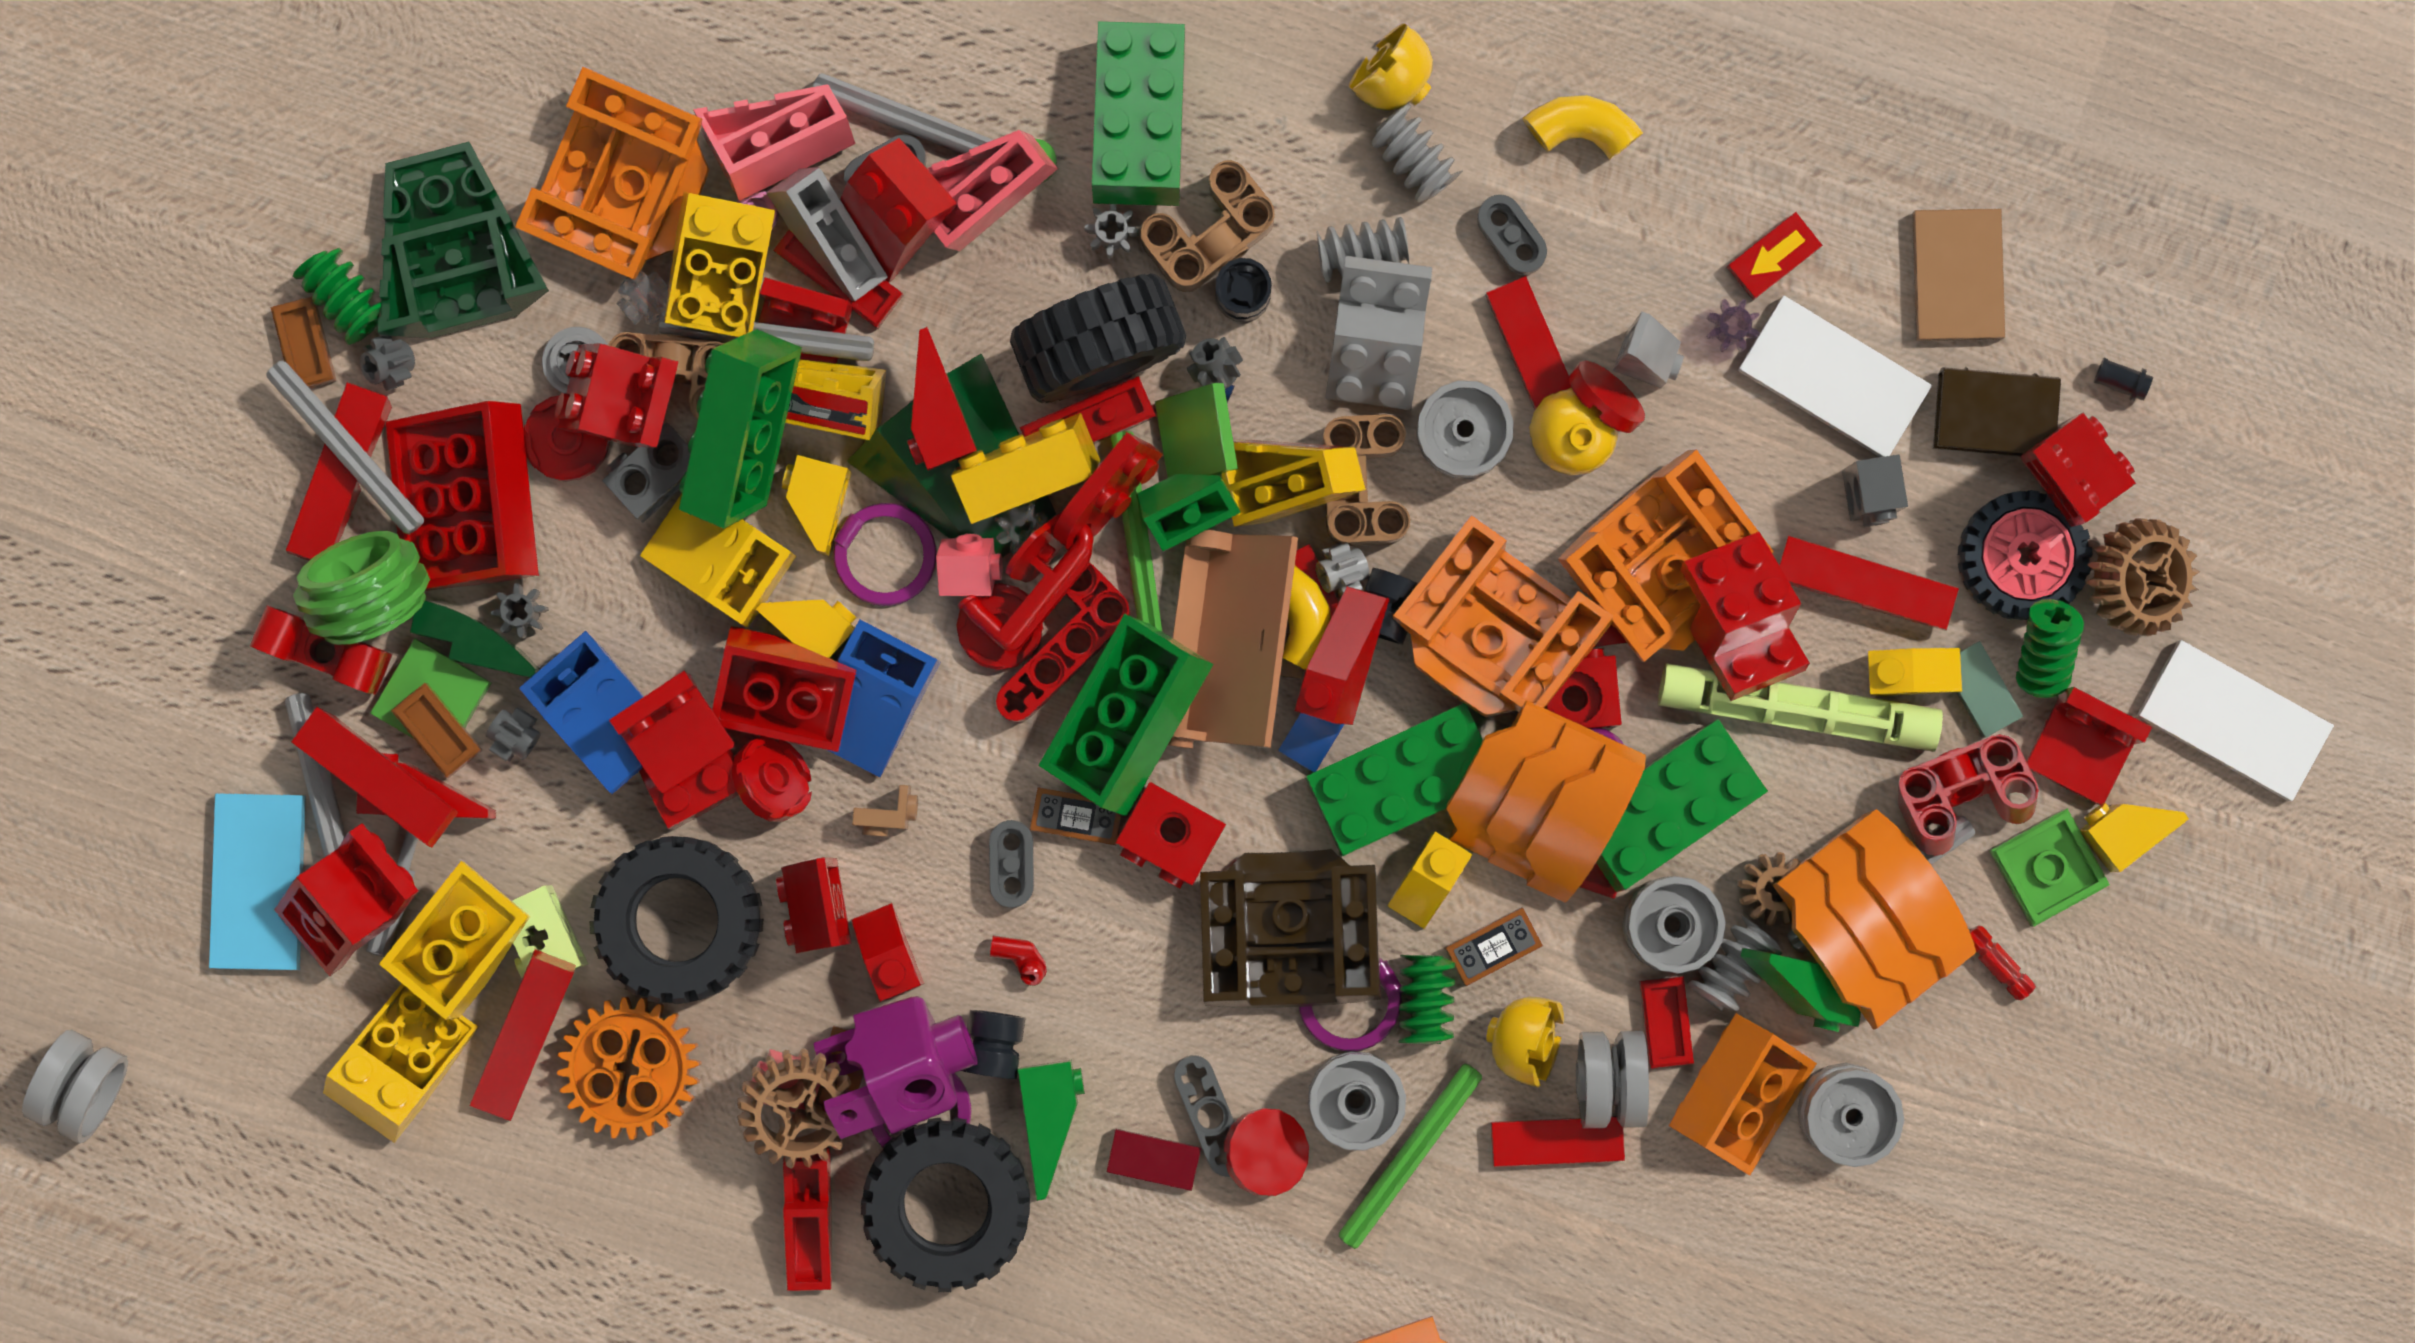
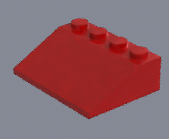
M484 401L385 421L392 483L424 518L422 525L411 534L403 533L397 525L396 528L399 539L414 543L420 556L418 563L423 564L428 573L430 581L425 591L506 582L539 576L521 404Z

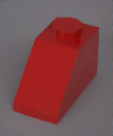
M893 903L851 919L864 963L880 1002L925 984Z

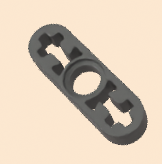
M1199 1055L1186 1056L1179 1061L1175 1068L1174 1079L1211 1169L1220 1176L1230 1177L1226 1164H1217L1215 1161V1157L1220 1155L1217 1141L1215 1140L1211 1145H1208L1205 1136L1219 1135L1228 1127H1231L1235 1121L1209 1061ZM1189 1063H1194L1196 1068H1205L1207 1074L1201 1077L1204 1090L1207 1091L1213 1086L1216 1091V1095L1204 1096L1193 1105L1188 1096L1197 1095L1192 1082L1184 1083L1181 1077L1187 1073L1186 1065ZM1215 1103L1223 1110L1224 1118L1218 1127L1206 1128L1200 1124L1198 1111L1204 1104Z

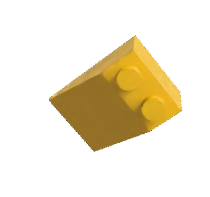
M461 861L381 960L379 965L445 1020L459 1018L488 983L530 916L467 863Z

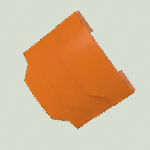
M582 66L566 104L567 108L574 110L541 190L531 188L515 228L635 280L646 260L674 251L683 193L701 195L710 171L697 142L703 119Z
M1697 449L1687 450L1608 510L1558 560L1583 593H1587L1597 605L1614 616L1611 625L1619 631L1639 659L1645 662L1660 648L1684 651L1695 640L1689 628L1701 605L1680 570L1683 562L1759 531ZM1765 540V542H1766V544L1768 545L1769 549H1770L1771 552L1773 553V552H1774L1773 549L1770 547V545H1769V544L1767 543V541Z
M1471 515L1393 615V619L1411 636L1415 667L1481 715L1488 717L1513 711L1520 712L1526 700L1545 708L1584 657H1587L1610 627L1614 616L1579 591H1577L1573 598L1569 597L1506 552L1507 540Z
M1526 700L1511 727L1485 735L1469 768L1447 803L1446 809L1455 825L1449 840L1488 858L1489 863L1526 879L1527 886L1566 903L1590 873L1615 831L1645 769L1646 755Z
M1877 809L1863 814L1773 885L1792 912V931L1819 963L1838 993L1842 1003L1857 1006L1873 1030L1878 1029L1903 1007L1912 1003L1937 981L1947 977L1976 953L1974 942L1964 917L1940 876L1912 841Z

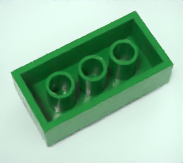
M1098 21L1092 164L1093 204L1180 206L1185 24Z
M755 329L711 351L705 364V371L708 373L705 389L700 395L696 407L699 414L696 431L691 436L688 444V452L691 454L688 469L680 482L679 490L682 493L679 510L725 529L767 506L802 347Z
M1124 614L1038 766L1099 807L1127 816L1214 664L1151 624Z
M1465 703L1305 777L1341 856H1345L1446 809L1447 803L1457 789L1483 741Z
M1719 719L1708 723L1645 767L1623 816L1596 862L1616 893L1627 890L1768 792Z

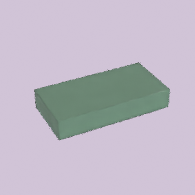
M1978 641L1960 651L1962 692L1956 693L1982 738H1987L2024 717L1981 642Z

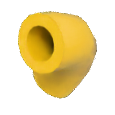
M1589 95L1557 97L1533 109L1523 117V121L1530 133L1547 152L1568 139L1583 138L1594 142L1610 160L1643 134L1639 126L1615 104Z
M1295 566L1288 612L1289 636L1283 650V658L1306 670L1331 620V611L1317 583Z

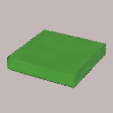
M1212 383L1155 401L1167 478L1175 474L1219 475L1238 469L1224 383Z
M414 638L370 714L413 738L391 710L421 685L428 683L463 727L466 728L492 682Z
M2068 808L2055 813L1989 850L2031 927H2035L2110 885Z

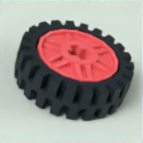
M2028 490L2001 495L1982 506L1970 518L1968 525L1963 529L1960 537L1962 541L1958 546L1957 554L1960 556V563H1958L1959 573H1962L1965 580L1963 583L1966 589H1970L1973 593L1972 598L1978 604L1982 603L1986 607L1985 609L1993 614H1999L2007 619L2028 620L2030 607L2035 602L2054 599L2070 604L2086 584V576L2091 571L2087 564H2089L2090 558L2093 556L2092 547H2089L2088 539H2090L2088 529L2084 530L2082 525L2071 527L2047 494ZM2029 547L2031 552L2028 557L2033 562L2021 564L2018 560L2022 554L2017 548Z

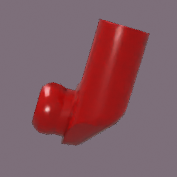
M999 936L992 937L990 957L1012 960L1021 974L1022 982L1026 985L1036 986L1042 982L1047 973L1046 962L1034 943L1028 940Z

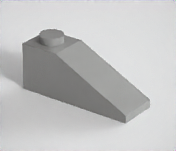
M820 167L798 169L766 192L789 230L851 301H856L888 277Z
M1641 312L1626 332L1613 371L1662 388L1667 383L1668 378L1672 380L1677 378L1684 359L1683 355L1677 354L1681 341L1650 314Z

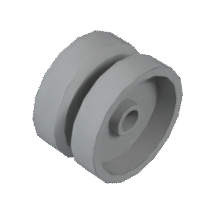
M1458 380L1440 387L1426 400L1418 418L1417 440L1423 457L1435 470L1452 478L1472 479L1489 473L1503 460L1513 440V418L1508 404L1495 389L1478 381ZM1462 421H1468L1473 425L1474 432L1469 437H1461L1457 432V425Z
M1667 876L1648 881L1633 893L1624 910L1622 928L1627 946L1639 961L1655 970L1684 973L1699 969L1715 956L1723 942L1726 922L1721 903L1709 888L1694 879ZM1669 916H1675L1680 923L1679 929L1674 933H1669L1664 927L1665 919Z
M66 1030L56 1039L37 1067L23 1100V1116L42 1126H48L57 1120V1129L60 1135L79 1144L86 1142L103 1122L121 1089L128 1067L127 1056L109 1047H103L94 1052L92 1039L76 1031Z
M1603 1031L1579 1033L1576 1061V1093L1579 1101L1582 1128H1606L1611 1121L1612 1103L1615 1105L1616 1117L1622 1128L1647 1126L1649 1071L1647 1046L1643 1031H1620L1615 1038L1612 1051H1610L1609 1040Z
M1349 1051L1331 1057L1317 1069L1309 1085L1308 1107L1315 1126L1329 1142L1343 1149L1365 1151L1382 1145L1397 1132L1405 1116L1406 1094L1400 1077L1384 1060L1368 1052ZM1354 1091H1359L1364 1095V1103L1359 1108H1353L1348 1104V1096Z
M1851 1063L1829 1065L1812 1075L1801 1091L1797 1107L1800 1128L1810 1144L1835 1163L1851 1167L1874 1164L1888 1155L1899 1141L1904 1124L1902 1102L1892 1085L1866 1067ZM1850 1109H1858L1856 1118L1847 1123L1846 1113Z

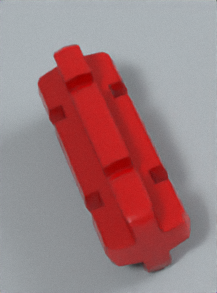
M1976 926L1971 929L1970 934L1976 953L1980 954L1978 957L1980 961L2001 984L2006 983L2008 985L2006 987L2007 991L2016 1000L2021 1001L2027 998L2036 988L2035 983L2026 973L2021 974L2019 972L2021 968L1998 942L1993 943L1991 941L1993 937L1983 926Z

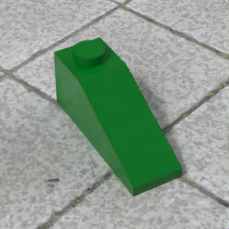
M1742 948L1740 956L1797 1014L1815 1018L1813 1027L1839 1032L1841 1024L1859 1027L1861 1011L1857 1006L1842 1003L1831 981L1819 964Z
M1072 1060L1024 1066L1018 1069L1037 1201L1045 1200L1048 1196L1078 1105L1077 1095L1085 1094L1082 1069H1073Z

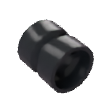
M1238 258L1229 261L1221 268L1216 278L1215 299L1219 310L1227 318L1235 322L1247 323L1258 319L1266 312L1271 299L1272 281L1269 272L1261 263L1251 258Z
M1372 568L1364 591L1389 599L1378 638L1403 645L1408 632L1393 619V615L1418 583L1382 569Z
M970 1010L967 1029L970 1037L973 1039L978 1063L961 1071L983 1076L1017 1079L1020 1059L1019 1053L1013 1049V1046L1021 1043L1023 1040L1026 1018L1004 1013Z

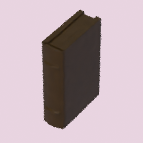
M1942 367L1938 374L1933 449L2022 456L2058 429L2061 378L2040 376L2037 373L2028 375L1970 370L1967 367L1964 369Z

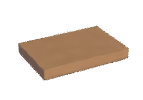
M2002 209L1915 210L1912 216L1916 341L2004 339L2005 305Z

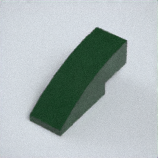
M424 601L422 607L414 614L410 633L451 642L450 660L529 678L540 670L526 653L505 636L479 620L429 601Z

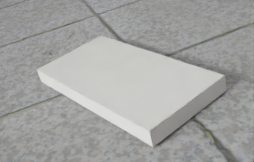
M1783 296L1737 370L1879 457L1890 456L1932 387L1930 383L1786 296Z
M2182 640L2177 641L2137 714L2138 718L2287 801H2293L2334 727L2333 724Z

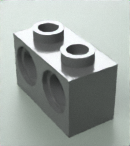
M666 422L662 425L657 448L638 447L629 456L626 453H622L607 466L606 471L608 475L602 481L636 519L644 523L679 491L680 482L688 469L691 455L688 452V443ZM666 444H675L679 451L677 460L669 466L660 465L657 458L660 448ZM634 473L644 474L646 478L645 489L640 494L629 495L625 488L628 477Z
M1900 454L1856 461L1842 470L1850 521L1863 520L1864 527L1890 523V520L1897 519V512L1908 507Z

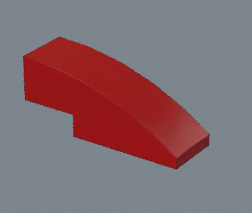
M826 1147L829 1156L827 1161L820 1159L818 1153L811 1155L812 1165L810 1167H806L802 1157L796 1158L794 1167L789 1168L786 1166L785 1156L783 1158L785 1197L783 1218L787 1291L831 1290L830 1147Z

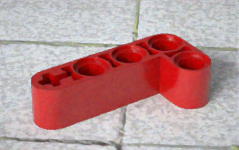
M1090 562L1086 568L1092 575L1090 587L1081 592L1070 588L1066 593L1081 611L998 692L996 698L997 709L1007 720L1019 723L1031 718L1109 642L1123 615L1127 614L1130 616L1129 604L1125 597ZM1106 600H1116L1123 608L1122 616L1116 622L1107 623L1102 621L1098 616L1099 606ZM1075 630H1084L1091 636V646L1083 653H1073L1067 647V638ZM1045 660H1052L1060 667L1058 679L1050 684L1041 683L1036 678V668ZM1028 676L1032 684L1044 692L1043 695L1037 699L1035 694L1031 692L1023 701L1027 706L1024 712L1020 713L1015 709L1009 713L1006 708L1010 702L1006 697L1011 692L1017 696L1022 694L1028 687L1021 680Z

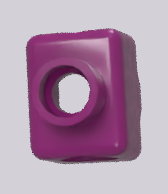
M918 996L854 1014L855 1028L813 1043L816 1055L820 1052L825 1055L826 1066L833 1062H837L840 1065L841 1071L839 1076L860 1069L864 1071L867 1086L824 1101L825 1111L840 1139L886 1123L890 1133L894 1134L949 1111L957 1103L952 1074L975 1066L978 1063L970 1034L962 1017L956 1015L935 1023L926 1002ZM835 1051H842V1053L837 1055L831 1054ZM845 1110H853L849 1113H842Z

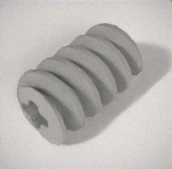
M1408 103L1395 111L1378 126L1375 131L1377 133L1372 140V146L1374 148H1381L1388 145L1382 155L1383 160L1390 162L1399 158L1393 172L1396 175L1410 172L1404 182V186L1407 189H1411L1420 185L1415 199L1417 202H1422L1433 198L1443 191L1463 170L1453 174L1448 172L1455 159L1450 157L1439 161L1437 157L1444 148L1443 144L1440 143L1430 148L1427 146L1433 132L1431 130L1420 134L1416 132L1422 119L1420 116L1408 121L1405 119L1411 108V105Z
M1402 217L1395 219L1393 231L1390 230L1384 219L1378 221L1376 233H1373L1368 222L1361 223L1359 235L1355 234L1350 224L1344 225L1341 238H1339L1333 226L1327 227L1324 240L1321 239L1317 231L1320 266L1326 283L1331 282L1334 269H1338L1341 277L1343 276L1346 256L1397 263L1407 260L1409 264L1407 236Z
M1742 915L1741 917L1747 928L1737 925L1731 927L1730 930L1737 941L1723 939L1721 947L1726 955L1716 953L1711 959L1715 970L1704 966L1699 968L1698 971L1704 980V984L1694 980H1690L1688 983L1696 993L1720 1011L1724 1007L1738 1011L1740 1007L1733 997L1734 994L1749 997L1750 992L1745 986L1744 981L1749 980L1758 984L1761 981L1758 974L1740 956L1742 948L1769 952L1780 956L1783 953L1772 937Z

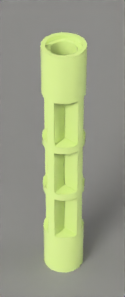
M1669 663L1664 665L1658 694V706L1935 752L1937 749L1943 721L1942 709L1777 682L1730 701L1714 671Z

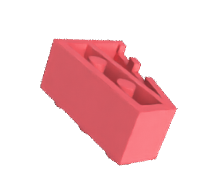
M828 84L774 94L775 99L749 104L746 99L734 102V107L713 111H708L707 107L693 109L695 116L703 119L700 128L702 134L739 201L789 177L798 169L808 168L855 144L847 116Z
M1021 130L972 148L969 152L947 161L942 160L932 164V167L927 168L928 171L957 202L956 206L935 229L934 233L946 248L961 251L1058 169L1036 139Z

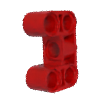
M266 605L250 647L282 660L296 661L333 676V680L362 692L377 694L393 654L363 642L342 645L334 644L336 651L333 659L328 663H321L317 659L315 652L317 645L325 640V638L310 633L303 618Z
M1998 734L1966 747L1950 750L1935 759L1908 768L1900 776L1897 801L1917 846L1928 855L1938 856L1948 852L1954 845L1957 820L1952 809L1953 807L1989 794L1997 813L2003 820L2012 824H2021L2030 820L2034 815L2039 789L2018 744L2011 737ZM1994 755H2002L2010 763L2005 766H1995L1990 763L1988 758ZM1919 786L1926 789L1929 794L1922 798H1915L1909 795L1907 790L1911 787ZM2018 792L2025 795L2028 801L2022 804H2015L2009 801L2006 796L2010 793ZM1931 824H1939L1947 832L1940 836H1934L1927 833L1925 827Z

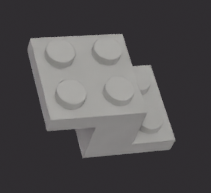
M1353 256L1345 257L1326 399L1411 410L1422 350L1432 267Z

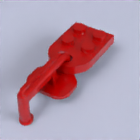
M1126 432L1068 503L1063 512L1034 531L1009 561L1006 567V574L1013 579L1027 583L1035 579L1040 573L1044 577L1008 621L1004 624L981 603V596H967L958 603L957 607L959 610H964L970 620L1001 648L1007 651L1020 649L1088 567L1092 555L1093 537L1102 530L1112 517L1117 518L1127 509L1131 503V497L1129 496L1140 483L1145 484L1155 475L1159 468L1157 462L1163 454L1152 444ZM1064 546L1068 551L1057 565L1052 568L1048 564Z

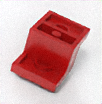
M602 343L578 345L577 351L573 350L566 366V375L570 376L567 392L560 394L556 404L555 418L559 419L557 429L571 433H585L632 447L657 448L679 362L664 357H647Z
M2084 412L2068 419L2056 431L2020 456L2021 460L2071 527L2087 523L2101 513L2100 509L2136 484L2131 477L2135 470L2129 460L2120 451L2114 454L2105 442L2108 433L2103 425L2094 416L2088 419Z
M1760 532L1683 562L1680 570L1701 605L1689 629L1730 701L1807 670L1810 662L1789 628L1802 603Z
M361 823L348 832L335 851L298 875L274 910L330 977L344 967L356 950L393 925L419 890L415 887L410 873L405 868L398 866L386 852V847L381 838L375 833L370 832Z

